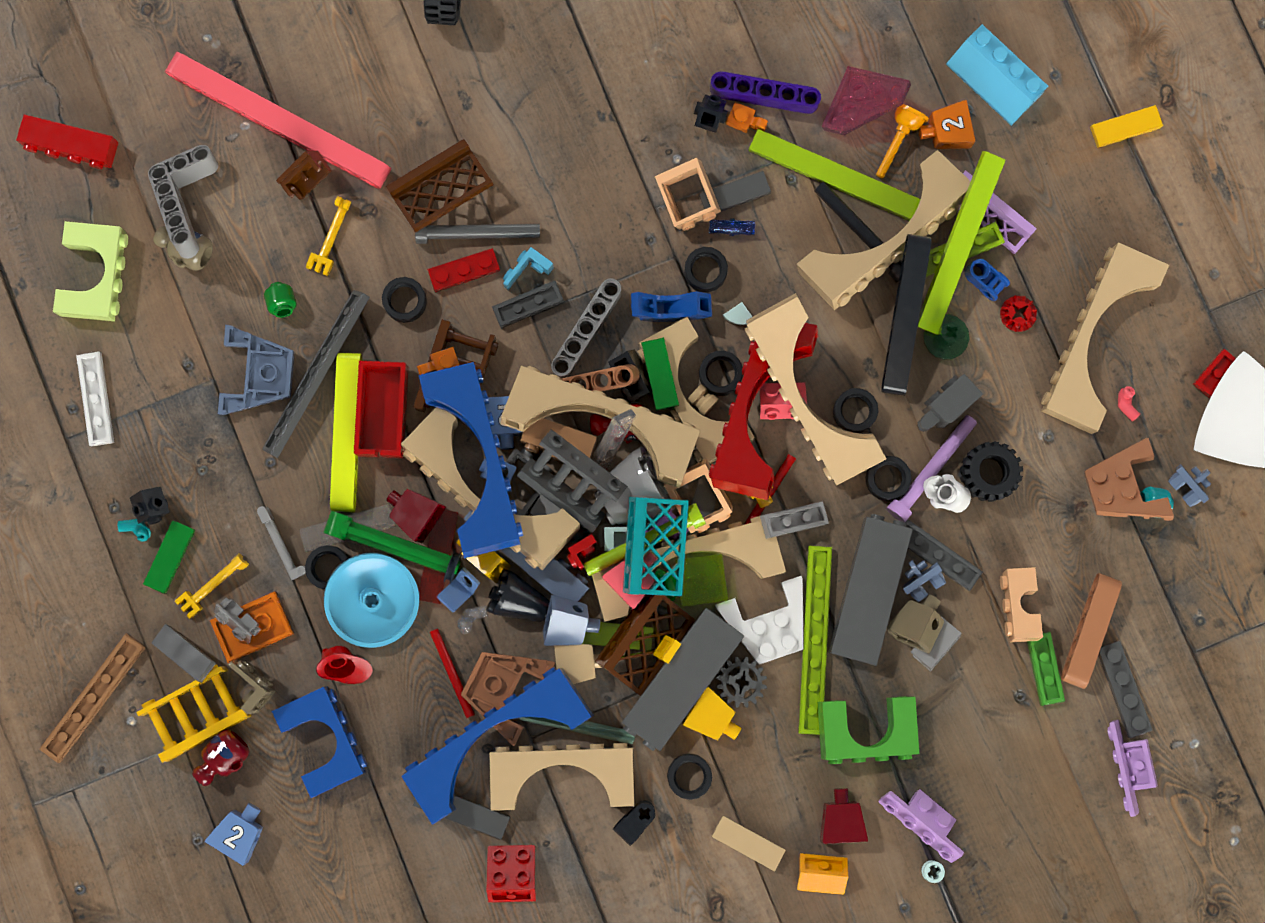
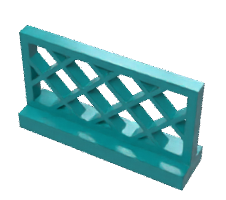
M629 497L623 580L624 593L682 596L688 500ZM647 503H655L661 510L653 519L647 514ZM673 505H681V515L674 520L667 511ZM664 514L672 524L662 532L655 522ZM652 525L659 533V536L649 543L645 538V531ZM673 527L680 533L679 539L674 544L665 536ZM663 538L670 548L660 556L653 546ZM651 550L658 559L648 567L644 563L643 557L646 552ZM674 551L678 556V563L670 568L664 558ZM661 562L668 572L658 579L651 570ZM649 573L656 583L650 589H641L642 579ZM670 575L676 580V591L667 590L662 584ZM658 586H660V588H661L662 590H655V589H656Z

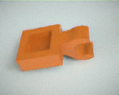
M735 102L727 118L726 125L747 133L749 127L756 131L758 129L765 131L768 121L761 117H754L756 110Z
M454 347L430 354L432 361L417 366L419 375L434 370L438 371L459 366Z

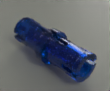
M730 218V220L712 219L709 221V234H729V236L733 237L740 234L755 235V221L735 220V218Z

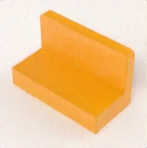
M800 853L797 890L842 895L845 893L848 880V858Z

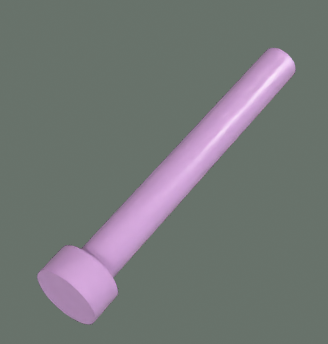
M966 415L913 481L906 493L899 500L893 499L886 510L894 518L906 522L912 514L910 508L924 491V481L938 474L976 426L977 422L972 417Z

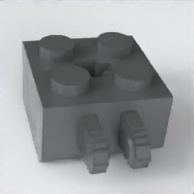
M965 374L959 378L956 375L953 376L941 387L942 393L938 390L924 402L927 407L922 410L925 415L917 422L918 430L926 432L934 425L937 428H945L978 400L983 393Z

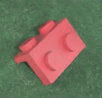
M805 382L796 383L802 398L807 404ZM764 383L759 389L760 419H794L790 412V409L793 407L789 400L786 402L783 400L778 390L782 388L779 383Z

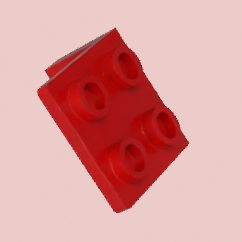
M534 845L488 846L486 885L488 902L536 901Z

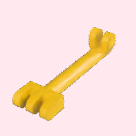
M339 196L336 197L334 203L338 209L320 253L317 255L311 252L306 264V268L311 270L314 262H317L314 271L320 273L323 265H325L323 275L326 276L329 275L334 264L333 260L328 259L329 253L345 214L351 205V201L344 200Z
M239 553L194 595L189 591H185L175 600V603L179 605L186 600L187 603L180 609L186 612L189 608H192L193 610L186 615L189 620L192 619L203 609L199 602L234 571L245 569L249 563L244 561L243 556Z

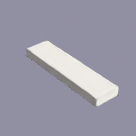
M93 352L76 355L89 446L114 443L102 353Z

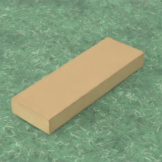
M723 815L712 834V837L773 871L776 870L786 851L784 848Z

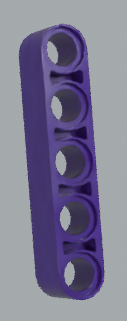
M716 72L710 82L711 94L721 99L805 114L814 113L821 101V94L814 87L735 73ZM718 81L724 82L726 87L717 88L715 83ZM744 85L748 88V91L740 92L737 87ZM766 89L771 95L762 96L759 91ZM789 93L793 99L785 100L782 94ZM812 97L815 103L808 104L804 98Z

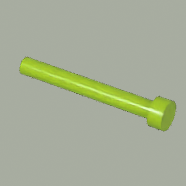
M694 503L688 506L687 528L693 525L697 529L705 525L706 522L697 504ZM668 521L658 527L663 532L672 523ZM673 527L665 536L668 538L678 533V530ZM655 529L645 533V538L649 543L659 536ZM626 543L583 563L587 574L591 576L625 559Z

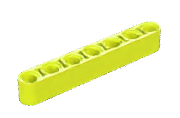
M361 353L337 354L330 510L334 512L356 511L359 457L354 454L358 365L359 361H363Z

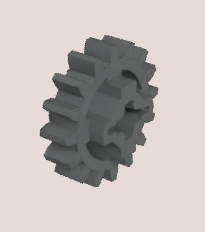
M735 657L734 664L727 660L728 667L720 669L723 675L716 676L718 680H721V684H718L716 688L723 689L720 697L727 696V704L735 701V707L737 708L740 703H743L744 707L747 708L748 701L757 704L755 697L763 698L764 695L760 690L767 689V686L762 684V681L767 679V676L760 675L763 667L756 668L757 661L755 660L749 664L748 657H745L743 662H740V659ZM740 666L737 674L734 676L728 675L733 668ZM749 668L755 673L757 681L752 680L748 675ZM743 675L744 680L748 681L747 686L743 685L742 689H739V684H736L735 681ZM726 683L731 684L734 688V696L728 691ZM750 688L755 689L753 694L743 698L747 690Z

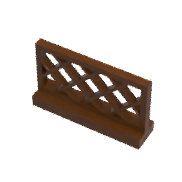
M462 139L390 183L386 188L416 233L494 184L465 139ZM470 159L472 160L471 170L460 169L463 163ZM448 172L454 173L451 182L441 181L443 175ZM459 174L469 175L467 184L456 183ZM474 176L485 179V182L478 186L471 185ZM429 184L434 185L432 194L421 193L425 186ZM439 186L449 187L447 196L437 195ZM454 188L465 189L463 195L458 198L452 197ZM409 196L415 197L412 206L401 203L402 200ZM420 198L430 199L427 208L417 207ZM435 200L445 201L441 209H432ZM415 212L425 213L424 219L415 224L413 221Z
M645 594L638 605L627 615L597 657L595 663L641 696L665 663L657 658L653 666L647 667L646 655L655 652L660 644V636L670 634L671 638L679 642L695 619L665 595ZM661 601L667 604L668 614H657V607ZM681 615L686 620L680 628L674 629L673 617ZM668 618L669 630L659 632L658 620ZM653 621L654 633L644 635L643 626L646 622ZM655 637L656 649L645 651L644 639ZM639 640L640 652L630 654L629 646L633 641ZM641 656L642 668L632 670L631 658ZM626 659L627 671L616 672L614 670L616 664L620 660ZM643 673V681L637 688L633 685L632 675Z

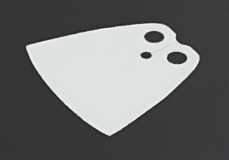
M1243 351L1227 369L1207 404L1197 431L1194 450L1234 463L1265 468V368Z

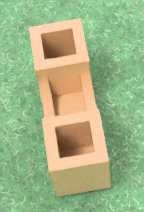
M1035 567L1007 569L1002 573L1003 576H1000V587L1005 592L1002 607L1003 612L1007 613L1008 622H1005V634L1009 636L1010 642L1038 641L1043 638L1041 614H1029L1022 609L1020 604L1023 595H1033L1038 591Z

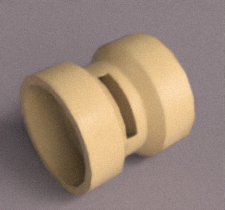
M701 384L690 395L687 402L691 406H696L699 413L705 416L719 399L714 394L710 395L707 393V388Z

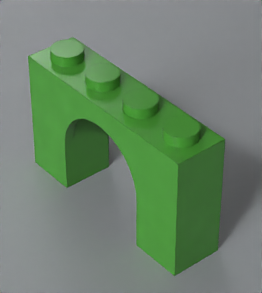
M914 696L886 697L888 728L884 737L878 743L871 746H862L851 737L847 725L846 701L817 702L821 759L828 760V764H841L843 759H852L853 763L866 762L867 757H875V761H888L889 756H898L899 760L912 759V755L919 754L916 698Z

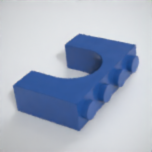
M328 686L315 690L272 711L281 733L287 732L308 721L316 720L327 724L336 736L337 748L333 758L326 765L301 776L310 798L365 773V767H367L363 754H358L355 748L358 744L352 732L349 733L345 726L348 721L342 710L339 711L336 706V702H338L337 696L333 689L329 690Z

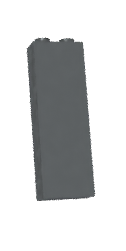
M871 514V517H864L828 653L877 666L913 529L907 528V523L894 520L893 523L884 521L885 517Z
M706 607L680 642L681 645L669 664L665 662L622 721L625 725L623 729L634 737L636 734L644 739L642 743L652 751L655 749L661 751L744 638V635Z

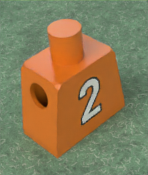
M967 100L932 112L929 116V124L922 125L918 129L920 139L932 138L936 149H968L976 142Z

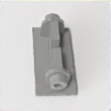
M226 597L220 605L216 604L214 610L215 617L221 624H227L238 640H244L249 644L252 637L251 634L255 636L261 630L258 627L259 623L249 614L240 619L238 616L243 612V609L233 599L229 600Z

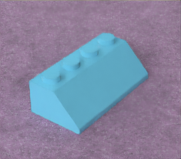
M983 24L961 45L946 63L955 74L1011 126L1048 87L1042 79Z

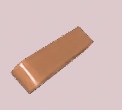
M627 364L561 379L568 383H579L580 379H583L586 382L587 390L602 392L633 385L639 380L640 374L636 366ZM625 369L630 373V380L628 382L622 377ZM602 374H605L608 378L607 386H604L600 381Z
M1101 573L1095 576L1061 674L1062 681L1083 689L1087 687L1121 590L1122 581Z

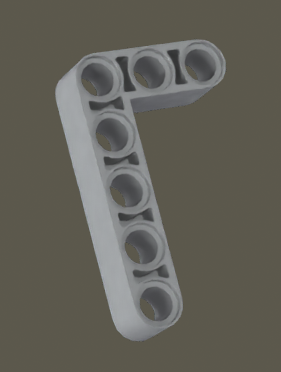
M206 145L196 146L157 163L148 171V177L170 241L180 256L186 259L192 258L198 253L199 244L179 188L217 171L219 167L218 162L210 148Z

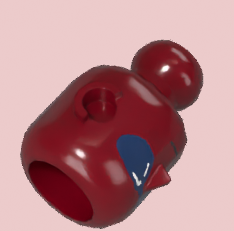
M222 730L201 751L204 763L194 768L192 772L193 777L201 785L208 786L213 782L216 774L228 776L232 772L238 771L242 767L243 761L249 755V747L232 730Z

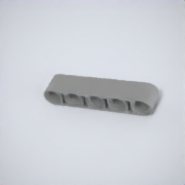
M606 279L595 293L551 364L553 375H557L560 378L572 375L621 297V285L616 279ZM613 286L617 289V293L609 296L605 293V289ZM597 305L605 308V312L601 315L594 314L592 310ZM588 324L593 327V331L590 334H583L580 328ZM571 344H578L581 347L580 351L576 354L570 353L568 347ZM559 363H566L569 367L564 373L557 372L555 368Z

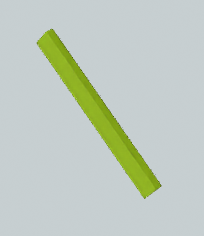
M760 129L757 130L748 150L818 182H825L834 189L908 221L915 214L921 200Z
M982 151L922 305L918 328L938 335L1004 166L1005 159L987 151Z
M808 546L799 734L820 735L817 702L824 701L832 547Z

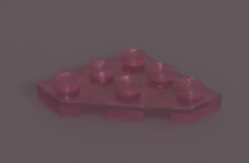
M848 66L822 124V128L824 131L846 135L903 105L911 86L910 81Z

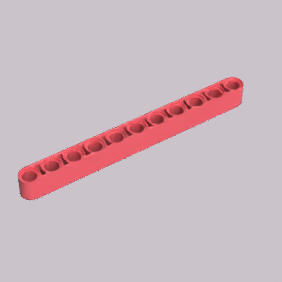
M179 52L175 53L165 70V73L173 79L306 151H318L325 161L377 189H381L392 170L384 162Z

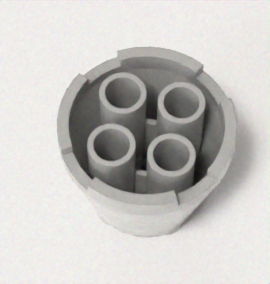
M644 447L634 450L610 472V474L628 486L617 502L610 498L604 505L608 511L606 516L611 525L616 523L621 525L628 522L629 497L671 499V497L668 498L667 496L668 492L664 487V483L657 480L651 457L644 455L646 452ZM598 488L597 492L594 493L596 499H598V497L602 493V491ZM647 503V514L649 517H654L661 511L655 503ZM673 505L667 512L674 510L675 505Z

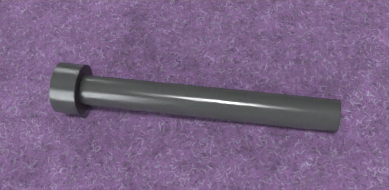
M540 224L428 225L415 233L416 244H428V239L540 238Z

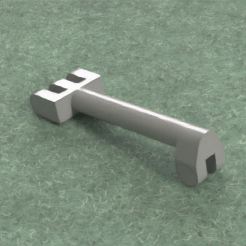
M263 506L259 507L257 513L262 524H265L291 581L305 575V566L295 567L274 523L275 519L270 509Z

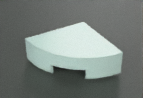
M741 302L723 314V317L730 323L747 325L746 320L751 318L752 315Z

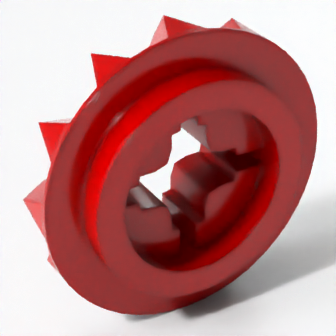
M1015 295L1008 298L1000 310L1002 323L1008 329L1015 332L1028 330L1037 320V309L1033 301L1026 298V296ZM1025 307V312L1022 314L1024 318L1019 316L1013 320L1012 317L1016 313L1014 308L1020 310Z

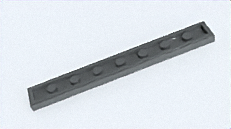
M352 291L262 448L263 451L276 458L279 457L370 298L369 296L359 291Z

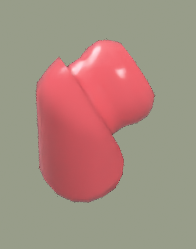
M1126 386L1118 393V408L1133 422L1140 413L1132 406V397L1135 395V390L1130 386Z

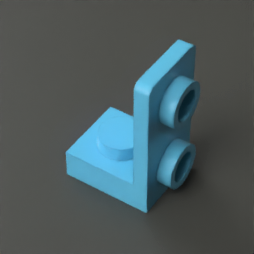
M532 247L528 251L524 250L517 259V266L514 269L510 268L504 275V288L509 290L530 262L532 263L530 266L540 274L545 272L547 275L554 269L553 263Z

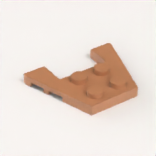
M1149 438L1141 440L1085 471V478L1096 515L1128 517L1130 515L1143 516L1144 519L1157 517L1164 518L1167 521L1173 520L1174 515L1168 497L1147 502L1142 501L1133 473L1132 464L1154 460V453Z
M481 652L461 696L484 717V714L492 708L496 707L499 710L505 706L503 701L513 694L523 672L543 680V674L553 668L555 662ZM507 720L495 725L494 728L511 745L515 746L524 726L512 720Z

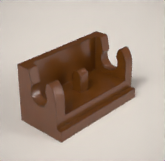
M305 151L276 181L282 186L289 197L293 198L296 195L300 200L304 199L332 170L318 151Z

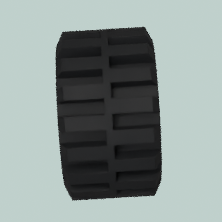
M424 0V16L428 24L453 26L457 24L460 16L461 0Z
M997 441L992 443L985 442L970 450L967 456L963 458L961 462L963 465L959 471L962 473L960 480L965 483L966 486L964 487L970 490L973 498L978 497L980 501L988 500V502H994L1011 495L1013 491L1017 490L1019 487L1018 483L1023 478L1020 475V472H1023V466L1019 465V462H1021L1020 457L1016 458L1014 455L1016 451L1008 449L1009 445L1005 443L1000 445ZM984 459H993L1001 466L1003 476L999 484L990 485L981 478L979 468Z

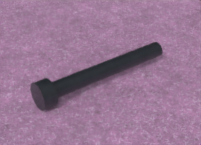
M822 182L814 190L870 249L884 243L825 182ZM902 260L892 263L888 267L891 270L888 274L896 282L899 281Z

